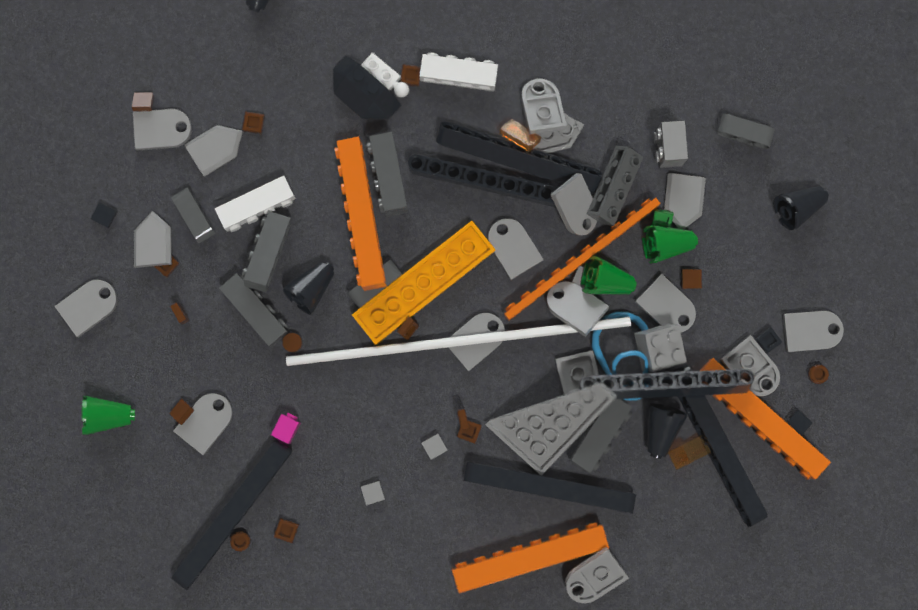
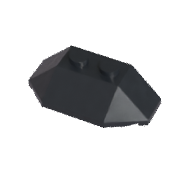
M345 56L333 69L334 95L361 119H390L402 106L380 81L353 59Z

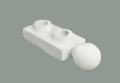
M371 53L361 66L389 91L394 88V92L398 97L407 96L409 93L408 85L404 82H398L401 76L374 53Z

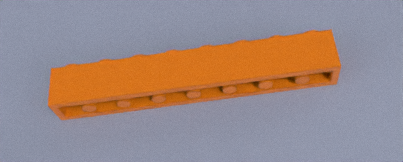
M359 137L337 141L338 147L335 148L336 158L340 159L341 165L338 166L339 176L343 177L344 182L341 184V190L343 195L346 194L347 199L344 202L345 211L349 213L350 217L347 220L349 231H352L353 238H350L352 249H355L356 256H353L355 268L358 267L359 274L356 275L357 283L364 291L387 287L362 142Z
M712 358L700 371L726 369ZM702 381L703 384L709 385L707 382ZM750 390L743 394L712 395L719 402L722 400L726 403V408L735 415L737 413L742 418L741 422L749 428L752 426L756 430L755 434L760 439L769 441L771 443L770 447L778 454L781 452L786 457L785 461L793 467L796 465L800 469L799 473L807 480L809 478L816 480L831 463Z
M597 522L585 525L586 529L583 530L574 528L568 530V534L563 536L557 533L548 536L549 540L543 542L541 539L531 541L530 546L523 547L521 544L511 547L512 551L504 553V550L492 553L493 557L485 558V556L474 558V562L467 564L466 561L455 564L456 568H453L452 572L458 592L462 593L598 552L605 547L609 548L603 525H597Z

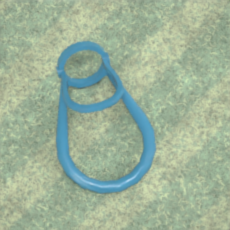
M616 311L601 319L630 317L631 321L641 331L649 329L639 316L630 312ZM602 330L593 331L592 349L606 375H617L616 365L618 361L623 357L633 355L644 359V371L642 374L648 373V359L640 351H627L619 354L612 363L611 373L599 346V336ZM643 384L644 387L649 388L648 384ZM642 398L623 399V400L633 401V400H639V399H642Z

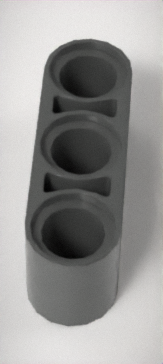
M723 114L717 134L752 146L769 149L775 129L740 117Z
M188 187L171 197L199 244L215 235L212 226Z
M392 260L383 265L387 286L403 275ZM357 285L348 295L357 307L361 308L386 287L364 291L361 286Z

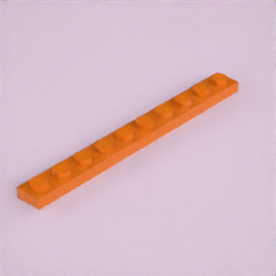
M655 198L652 201L647 199L640 205L642 209L638 212L635 210L630 212L626 216L627 220L622 224L620 221L610 228L612 231L608 235L603 233L596 239V244L592 247L589 244L580 251L582 254L579 257L573 256L565 262L567 264L566 267L562 270L557 268L550 274L552 277L549 280H541L535 285L536 290L532 293L527 291L520 297L522 300L519 303H511L505 308L507 311L504 313L505 318L508 321L511 320L554 285L587 262L590 257L596 255L661 204L658 199Z

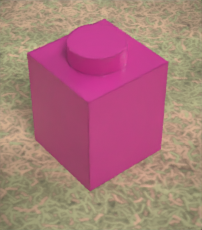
M287 413V415L281 414L271 435L291 444L301 424L297 421L298 417Z

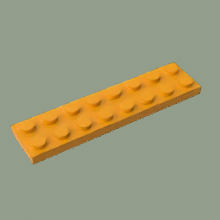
M470 221L354 312L352 316L373 343L377 345L400 327L408 317L411 318L496 250L474 222Z

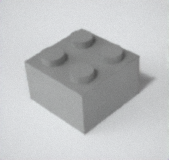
M685 121L662 122L654 133V143L658 144L655 158L656 163L659 162V168L683 166L687 161Z
M665 324L634 333L638 351L643 353L648 359V372H656L687 362L679 325ZM639 356L641 368L644 371V359Z

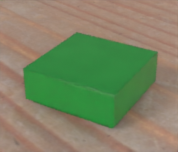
M654 209L651 225L671 228L674 212Z

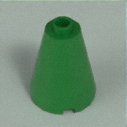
M650 225L646 226L643 233L646 232V238H642L645 258H650V264L694 250L698 244L697 235L690 230Z
M590 257L592 261L584 266L581 284L584 285L585 289H582V291L586 294L629 295L636 289L637 283L634 276L600 257Z
M83 396L82 434L88 435L131 425V421H135V409H131V405Z

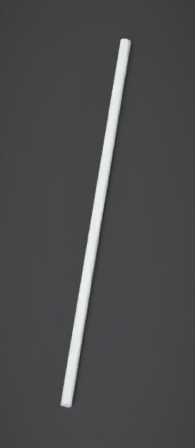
M630 317L599 320L591 331L631 326ZM567 324L286 356L287 366L568 334L578 331Z

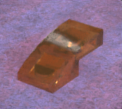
M702 436L668 452L676 470L711 453L707 444L704 445L706 441L701 439Z

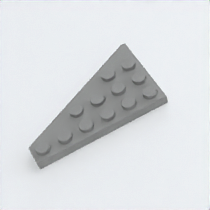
M601 382L490 419L485 425L535 471L542 475L615 399L616 395Z

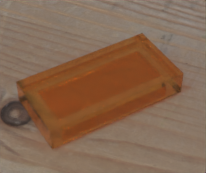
M513 119L500 128L499 134L527 151H531L541 142V136L529 134L528 128Z

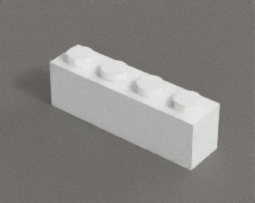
M427 53V55L423 54L420 81L494 91L498 64H494L493 61L489 60L477 62L473 58L462 60L457 59L453 55L440 57L436 53Z
M282 176L216 207L215 210L224 229L227 232H234L241 228L240 225L254 223L261 215L265 214L267 216L269 211L274 213L275 209L280 206L284 208L291 205L296 198L285 176Z

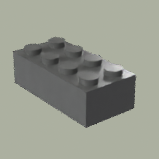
M392 132L369 136L370 142H367L370 158H374L370 162L373 175L378 178L374 180L377 194H381V198H378L381 213L384 212L386 217L408 213Z

